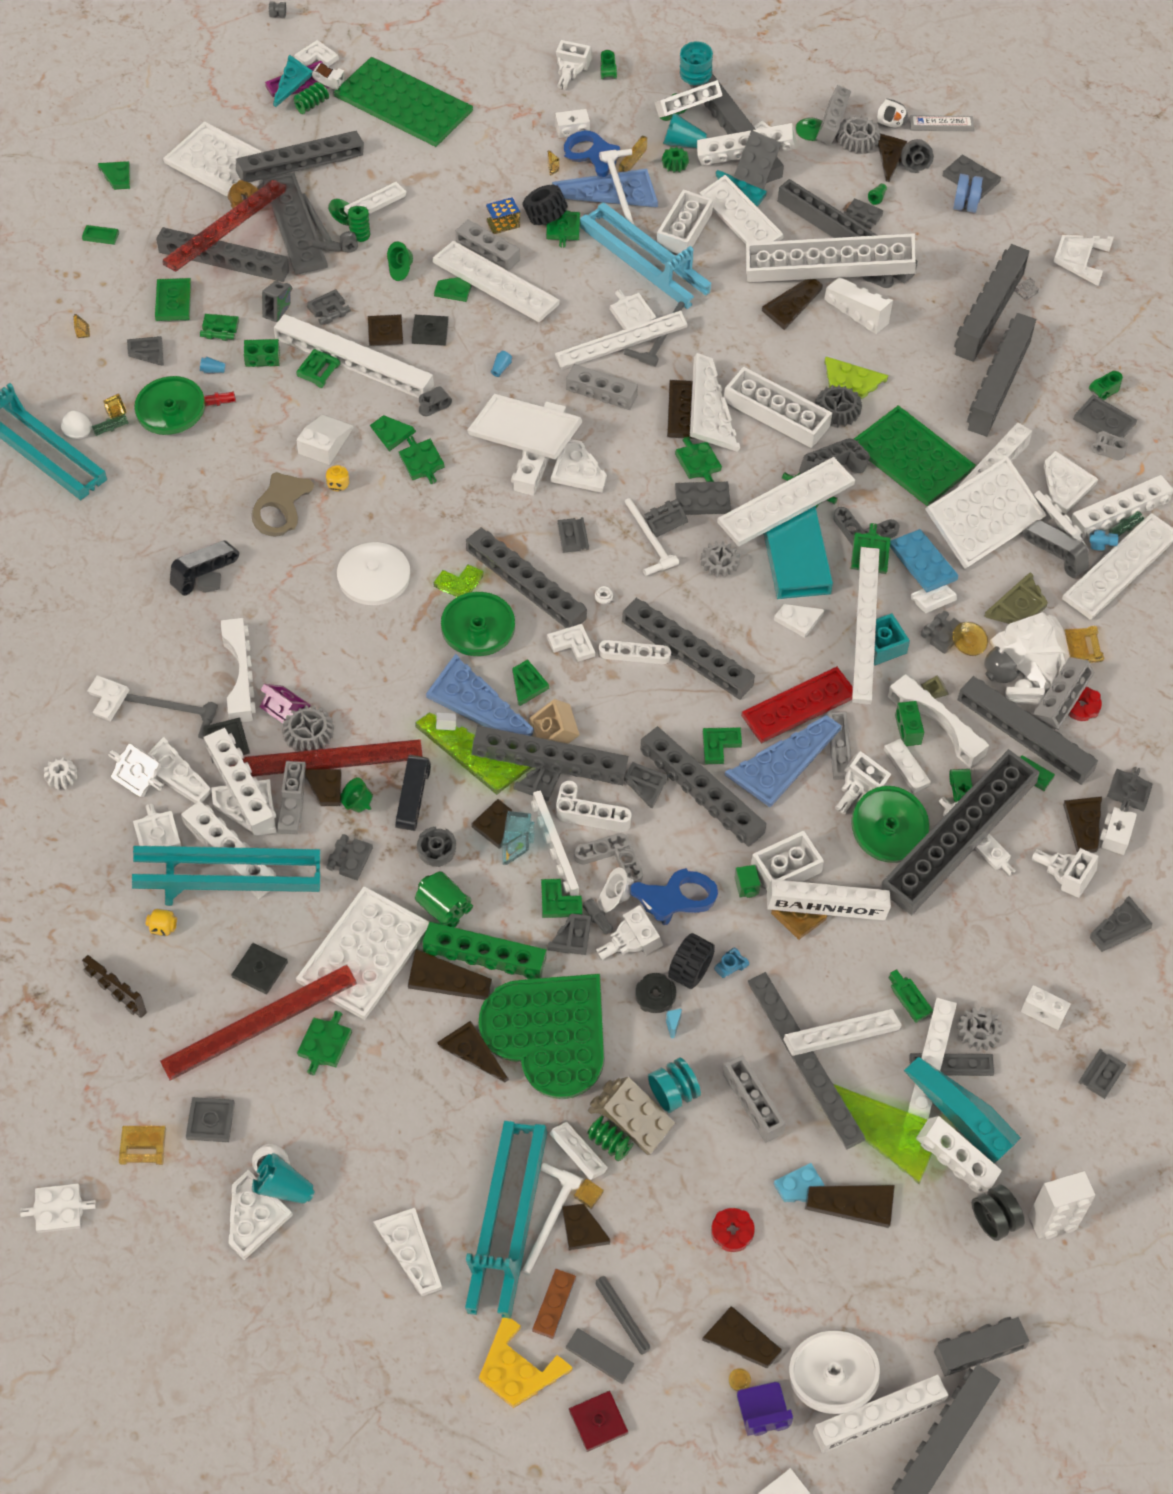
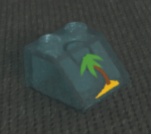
M508 811L502 843L503 865H508L529 851L530 843H534L535 822L531 821L530 813Z

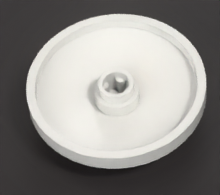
M380 542L364 543L350 549L341 558L337 568L338 584L342 592L357 603L364 605L385 604L398 598L408 587L410 582V565L406 556L392 545Z
M825 1331L810 1336L796 1348L791 1357L789 1374L792 1388L803 1403L820 1412L841 1414L862 1407L873 1397L880 1381V1365L874 1350L860 1337L843 1331Z

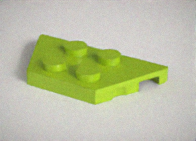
M827 356L825 357L824 364L827 369L826 375L829 380V388L832 385L835 387L838 385L840 387L846 386L847 389L852 388L853 392H857L858 396L863 399L868 393L876 390L879 384L882 382L886 383L888 380V375Z

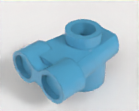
M1094 530V533H1090L1089 536L1090 548L1093 550H1105V545L1117 546L1118 534H1105L1103 530Z
M733 947L722 956L721 961L714 967V970L722 978H725L737 970H744L749 966V961L746 957L741 956L737 948Z

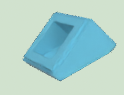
M682 1009L671 1010L666 1013V1024L671 1038H675Z

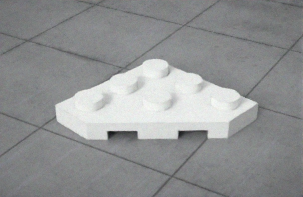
M573 439L569 440L558 455L551 476V482L603 493L607 480V474L604 470L600 469L598 462L591 453L587 452L582 441Z
M1056 451L1044 462L1049 496L1053 501L1052 505L1057 504L1065 514L1098 482L1096 477Z
M270 779L258 781L260 793L264 792L268 799L266 804L268 807L273 808ZM227 785L212 787L214 808L251 831ZM276 824L274 827L257 834V836L277 833Z
M249 1170L232 1184L229 1246L243 1260L249 1257L293 1216L292 1212L279 1199L258 1195L252 1191L253 1179L257 1180V1178Z

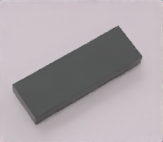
M577 1328L566 1345L567 1350L621 1384L624 1383L634 1367L633 1362Z

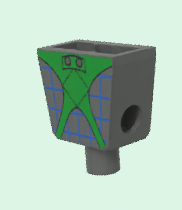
M274 281L262 291L263 318L278 322L291 304V291L293 288L289 283Z

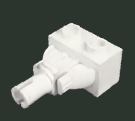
M564 40L560 41L556 51L557 64L559 66L558 74L561 76L557 84L559 89L563 87V90H566L569 80H572V76L575 79L577 74L583 70H588L592 60L591 46Z
M861 751L858 752L844 770L847 773L842 791L846 789L847 791L835 806L836 810L839 811L841 809L840 813L846 814L855 800L858 802L868 791L884 786L891 773Z
M1081 848L1076 855H1062L1060 853L1049 855L1036 849L1032 856V861L1047 866V873L1054 875L1055 879L1062 884V891L1080 898L1097 871L1099 856Z
M639 905L623 915L624 921L620 923L616 932L610 934L612 941L597 948L596 951L603 961L616 952H621L624 955L627 952L643 951L645 955H648L662 947L663 944L659 934Z

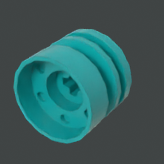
M694 41L685 44L681 48L680 77L684 82L690 85H702L711 79L713 73V51L708 44Z
M681 1057L675 1059L674 1063H668L666 1066L667 1071L661 1067L648 1074L650 1088L660 1106L667 1113L682 1106V1099L688 1103L692 1101V1098L695 1099L701 1096L700 1085L694 1072Z

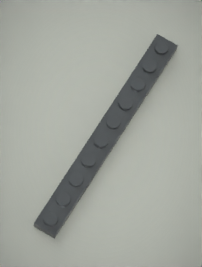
M764 972L748 980V985L846 1150L865 1141L863 1133L815 1053L811 1051L799 1055H791L783 1040L785 1034L801 1030L767 973Z

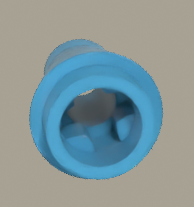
M500 351V353H497L491 370V374L495 377H500L502 372L512 363V356L508 352Z
M207 356L206 358L201 357L200 371L204 373H224L226 363Z

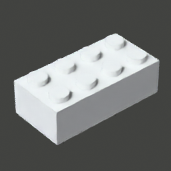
M683 189L657 232V243L668 251L677 254L682 253L689 246L693 247L712 215L713 199Z
M1085 1171L1043 1184L1028 1215L1038 1239L1044 1237L1051 1239L1060 1232L1071 1233L1078 1229L1095 1197Z

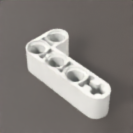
M565 781L561 784L556 802V816L560 821L617 832H626L630 829L631 812L628 808L577 799L576 783Z

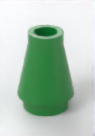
M880 183L869 191V202L873 205L880 204L883 201L887 186Z

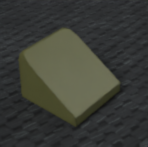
M938 675L921 684L923 689L927 690L934 699L949 694Z

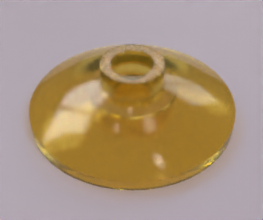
M967 621L955 627L952 639L960 652L968 656H977L986 650L988 636L980 625Z

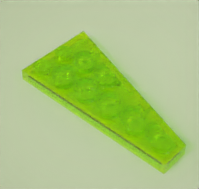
M430 712L415 723V727L496 795L533 768L472 755L475 734L468 732V729L462 726L460 728L455 727V730L436 729V715Z
M833 1084L863 1133L865 1141L884 1157L890 1159L904 1173L906 1172L920 1185L933 1154L925 1150L916 1139L927 1119Z

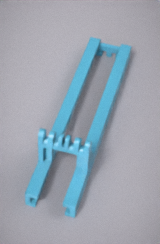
M604 202L598 206V209L580 218V228L675 301L678 303L680 301L683 302L686 309L692 306L690 300L694 296L672 280L673 271L705 296L711 292V282L692 269L694 250L691 246L684 249L682 253L676 256ZM595 217L597 219H605L665 265V270L663 272L619 240L595 221Z

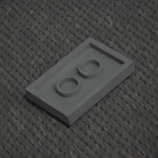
M751 130L734 178L764 189L782 142Z
M963 154L947 167L942 175L957 185L960 174L969 175V186H971L974 176L983 177L980 199L1001 181L1000 176Z
M1092 395L1073 418L1096 433L1104 431L1123 438L1137 422V419L1095 395Z
M728 481L675 483L676 499L685 515L726 514L731 511Z

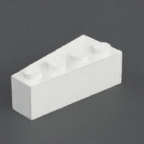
M840 277L826 288L824 300L866 327V329L877 334L889 324L893 304L892 299L888 298L885 300L882 298V295L877 293L873 295L868 292V289H859L856 284Z

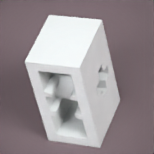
M581 109L555 113V127L558 138L569 137L579 131H590V120L587 110Z
M1114 807L1112 813H1108L1104 824L1108 826L1107 829L1103 828L1100 840H1103L1101 848L1124 855L1137 814L1129 811L1124 812V810L1121 811L1120 808Z
M1033 985L1021 1012L1059 1030L1071 1003Z

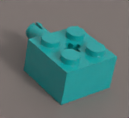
M893 613L876 619L874 666L905 655L908 652L910 640Z

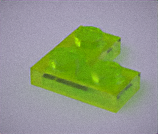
M467 564L459 577L442 570L434 581V587L458 597L472 592L484 576V571Z

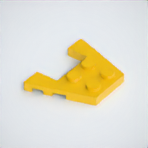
M502 1318L479 1375V1381L512 1408H515L547 1385L550 1386L563 1375L569 1374L573 1367L556 1355L543 1372L538 1370L507 1345L521 1329V1325L512 1318Z

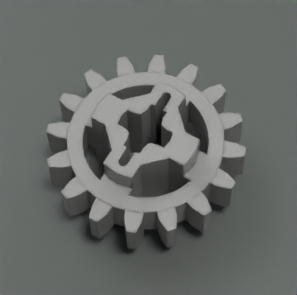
M715 541L714 546L709 543L708 548H703L700 559L701 566H704V571L709 570V575L715 573L717 578L719 574L726 577V573L732 575L733 571H737L740 564V553H736L737 548H731L730 543L726 546L724 541L721 544Z
M973 1007L971 1013L966 1010L964 1016L961 1015L957 1025V1029H959L958 1037H963V1044L969 1043L968 1048L971 1049L973 1046H976V1051H979L980 1047H983L987 1051L989 1046L994 1048L996 1042L999 1043L1000 1035L1003 1032V1029L1000 1028L1002 1021H996L998 1015H990V1009L984 1012L983 1007L980 1008V1011Z

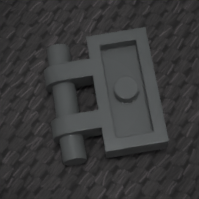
M854 198L848 206L847 212L844 211L843 213L872 230L873 226L882 217L884 210Z
M336 289L307 302V308L315 317L323 316L318 319L320 325L333 322V319L344 317L346 313L351 311L349 305L342 307L345 304V300Z
M677 499L671 502L670 500L666 501L664 505L658 508L654 507L650 509V512L644 514L656 537L688 523V519L682 507L679 506L680 504Z
M945 610L941 614H937L934 617V621L928 623L921 632L923 638H926L928 635L931 636L930 644L944 654L968 631V627L955 618L950 622L947 621L946 618L949 616V613ZM938 626L942 627L940 631L936 630Z
M342 834L341 838L335 843L336 848L333 854H330L326 868L333 871L335 866L340 867L339 875L358 881L372 852L373 844L354 838L350 845L347 844L349 837ZM342 851L347 853L345 859L340 858Z

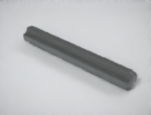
M605 1276L596 1280L597 1288L641 1355L645 1354L650 1350V1344Z

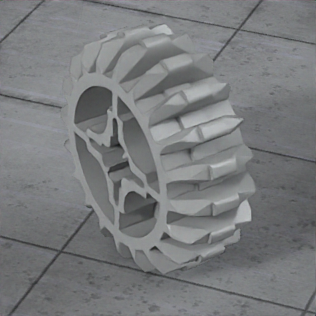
M849 117L848 120L844 119L840 124L837 139L840 146L844 147V150L849 149V152L855 151V153L861 152V154L864 151L868 153L869 150H873L880 140V130L877 127V123H873V120H868V117Z
M306 705L305 709L299 708L297 712L292 710L293 715H286V721H283L282 734L289 748L293 747L295 752L300 749L302 754L305 751L311 754L312 750L318 752L320 747L325 749L326 744H330V738H333L334 725L327 711L323 712L321 707L316 710L314 705L312 708H308Z

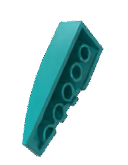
M918 1057L904 1070L965 1138L991 1162L996 1163L1021 1139L992 1106L922 1058Z

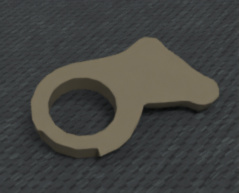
M279 472L273 473L268 489L256 501L252 509L251 516L255 528L262 534L273 537L281 536L290 530H294L298 523V515L293 502L302 495L309 494L314 488L313 482L308 478H297ZM268 506L279 509L285 516L286 524L278 528L267 525L261 518L260 510Z

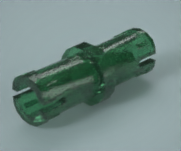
M125 413L112 419L107 418L106 421L91 427L95 436L108 431H115L114 429L129 424Z
M1136 511L1128 518L1120 520V523L1109 529L1108 532L1118 534L1119 537L1126 531H1131L1132 527L1144 520V517L1140 511Z

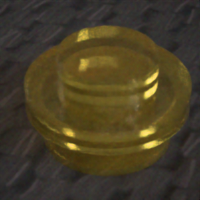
M734 1369L729 1375V1385L735 1391L749 1388L751 1376L744 1369Z

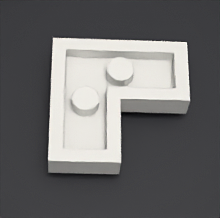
M318 40L294 55V58L305 66L318 60L329 67L339 60L338 54Z
M582 624L547 634V639L554 653L572 648L578 662L595 657L594 648Z
M96 676L87 690L90 695L101 698L93 714L111 722L130 691L128 687Z

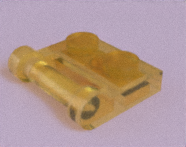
M1097 626L1065 629L1070 657L1088 660L1089 663L1102 662L1105 659L1099 645ZM1085 637H1090L1094 654H1089Z
M122 1126L119 1164L156 1163V1165H163L166 1127ZM128 1149H156V1154L127 1153Z

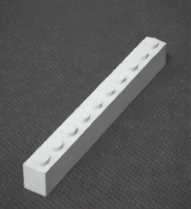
M284 314L274 326L275 339H279L281 342L308 353L316 349L340 360V366L417 398L421 394L431 391L434 387L433 375L429 372L300 321L295 317Z

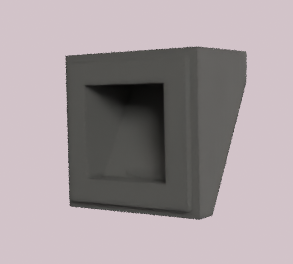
M209 572L199 576L197 586L203 593L219 590L221 574Z

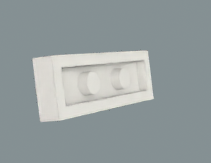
M901 738L884 746L885 753L913 793L930 786L931 781Z
M568 1122L552 1129L550 1135L590 1180L606 1172L608 1167Z

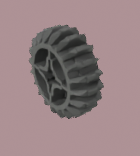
M832 385L830 388L826 387L824 390H821L815 402L816 405L832 412L831 426L836 424L837 427L839 425L845 427L847 423L851 425L861 414V397L858 396L857 392H853L852 388L847 389L846 386L840 387L838 385L835 387Z

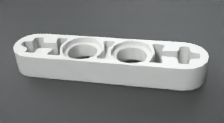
M604 640L599 644V655L604 659L652 664H667L671 659V650L664 645ZM626 648L629 649L631 652L629 654H623L621 653V650ZM642 650H646L649 652V654L647 656H641L639 652Z

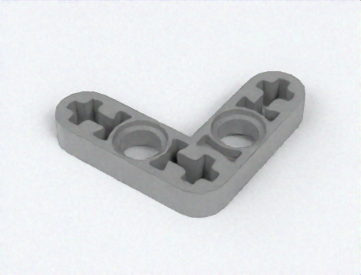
M617 833L581 844L575 848L574 858L577 863L582 865L589 864L615 855L619 867L626 871L627 876L633 879L634 883L642 882L643 871L627 835ZM603 845L607 850L601 853L596 848ZM580 852L586 854V857L580 855ZM630 856L632 861L625 863L622 861V857ZM631 868H633V872L635 875H637V878L631 876Z

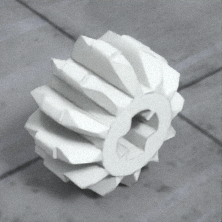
M64 757L61 760L55 758V762L48 761V767H44V779L50 788L55 787L57 791L61 787L66 790L67 785L73 786V781L77 780V768L73 765V762L71 760L66 761Z

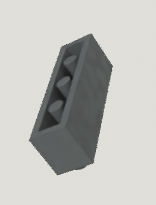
M1006 1317L1001 1319L999 1324L981 1326L978 1329L979 1331L973 1333L965 1331L959 1334L958 1338L940 1340L934 1353L944 1376L1026 1349L1030 1341L1019 1317L1013 1319Z

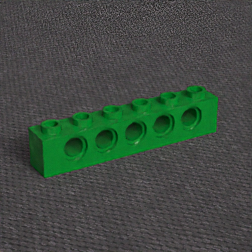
M429 922L422 942L423 952L432 956L439 955L452 961L460 960L469 965H481L489 970L497 969L510 975H522L527 979L541 978L547 959V949ZM444 941L449 942V944L443 945L441 943ZM462 946L469 947L468 949H461ZM488 951L487 954H481L480 952ZM502 955L508 956L505 959L500 958ZM521 960H526V961H528V962H527V963H520L519 961H521Z

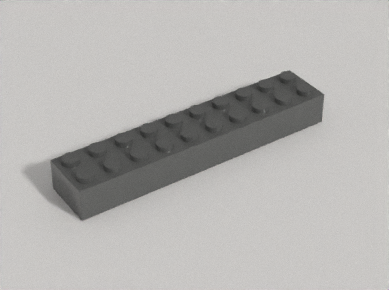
M1008 749L882 881L881 890H889L890 899L912 916L1037 783L1039 771Z

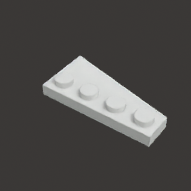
M415 1208L373 1221L374 1226L420 1296L442 1290V1285Z

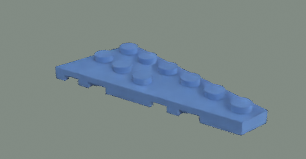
M647 168L618 172L628 205L658 207V201ZM608 174L606 177H599L597 175L552 182V184L560 187L565 199L621 204L611 174Z
M457 654L453 656L426 693V698L484 727L528 736L533 734V727L519 714H516L506 701L504 702L500 699L499 695L480 676H477L471 670V667L467 664L465 665Z
M826 715L809 724L804 730L791 734L788 739L781 740L757 753L752 759L741 762L734 769L731 770L730 768L725 771V776L768 807H771L841 730L842 725Z

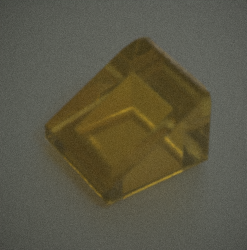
M548 150L547 165L549 175L551 176L559 171V158Z
M74 314L73 320L76 337H90L89 324L80 316Z
M119 393L103 400L105 411L110 419L114 420L127 413Z

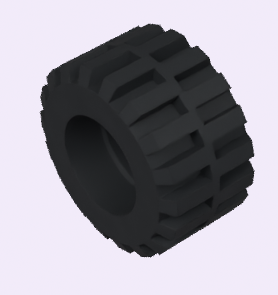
M555 184L541 186L533 190L522 202L525 212L533 225H545L555 221L564 214L568 207L560 187Z
M694 933L689 934L682 941L671 961L668 977L689 989H693L701 981L712 961L715 944Z

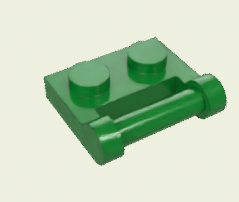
M313 349L296 371L297 377L312 382L319 388H323L328 377L341 365V362L331 355ZM326 363L330 364L320 377L317 376Z

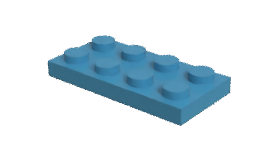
M921 529L890 541L892 551L926 593L958 580L959 575Z

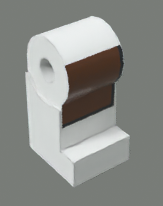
M319 63L312 73L316 81L334 90H338L344 82V70L339 68L334 70L324 63Z

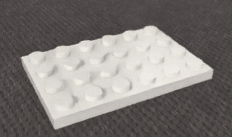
M204 121L168 153L163 160L170 167L227 196L232 185L240 180L236 172V158L261 153L262 151ZM263 179L249 183L257 188L263 182Z
M1008 456L925 508L964 569L1021 533L1036 520L1047 516Z
M363 887L297 976L296 982L365 1020L424 938L429 921Z

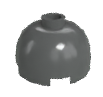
M911 140L902 148V163L906 170L911 173H919V171L925 168L928 169L933 163V150L924 140Z
M995 646L985 658L984 666L987 670L985 675L992 682L996 680L999 683H1009L1015 680L1021 674V671H1016L1017 664L1006 652L1001 654L999 652L1000 647Z
M434 826L425 829L420 833L417 841V852L420 859L432 867H441L448 864L456 853V839L453 833L446 828L445 830L436 829Z

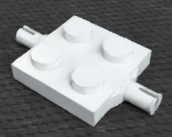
M620 289L615 292L619 301L610 305L609 310L624 330L656 319L655 314L639 293L625 296Z
M128 744L125 752L121 755L114 750L109 752L111 754H108V757L117 762L111 777L138 796L144 797L151 785L158 791L164 786L163 783L155 779L162 763L134 744Z
M150 804L151 811L149 805H146L148 815L133 821L140 846H181L172 811L155 813L153 804Z
M79 1184L35 1188L33 1207L20 1208L21 1218L34 1216L37 1233L81 1228L83 1210L96 1209V1200L82 1201Z

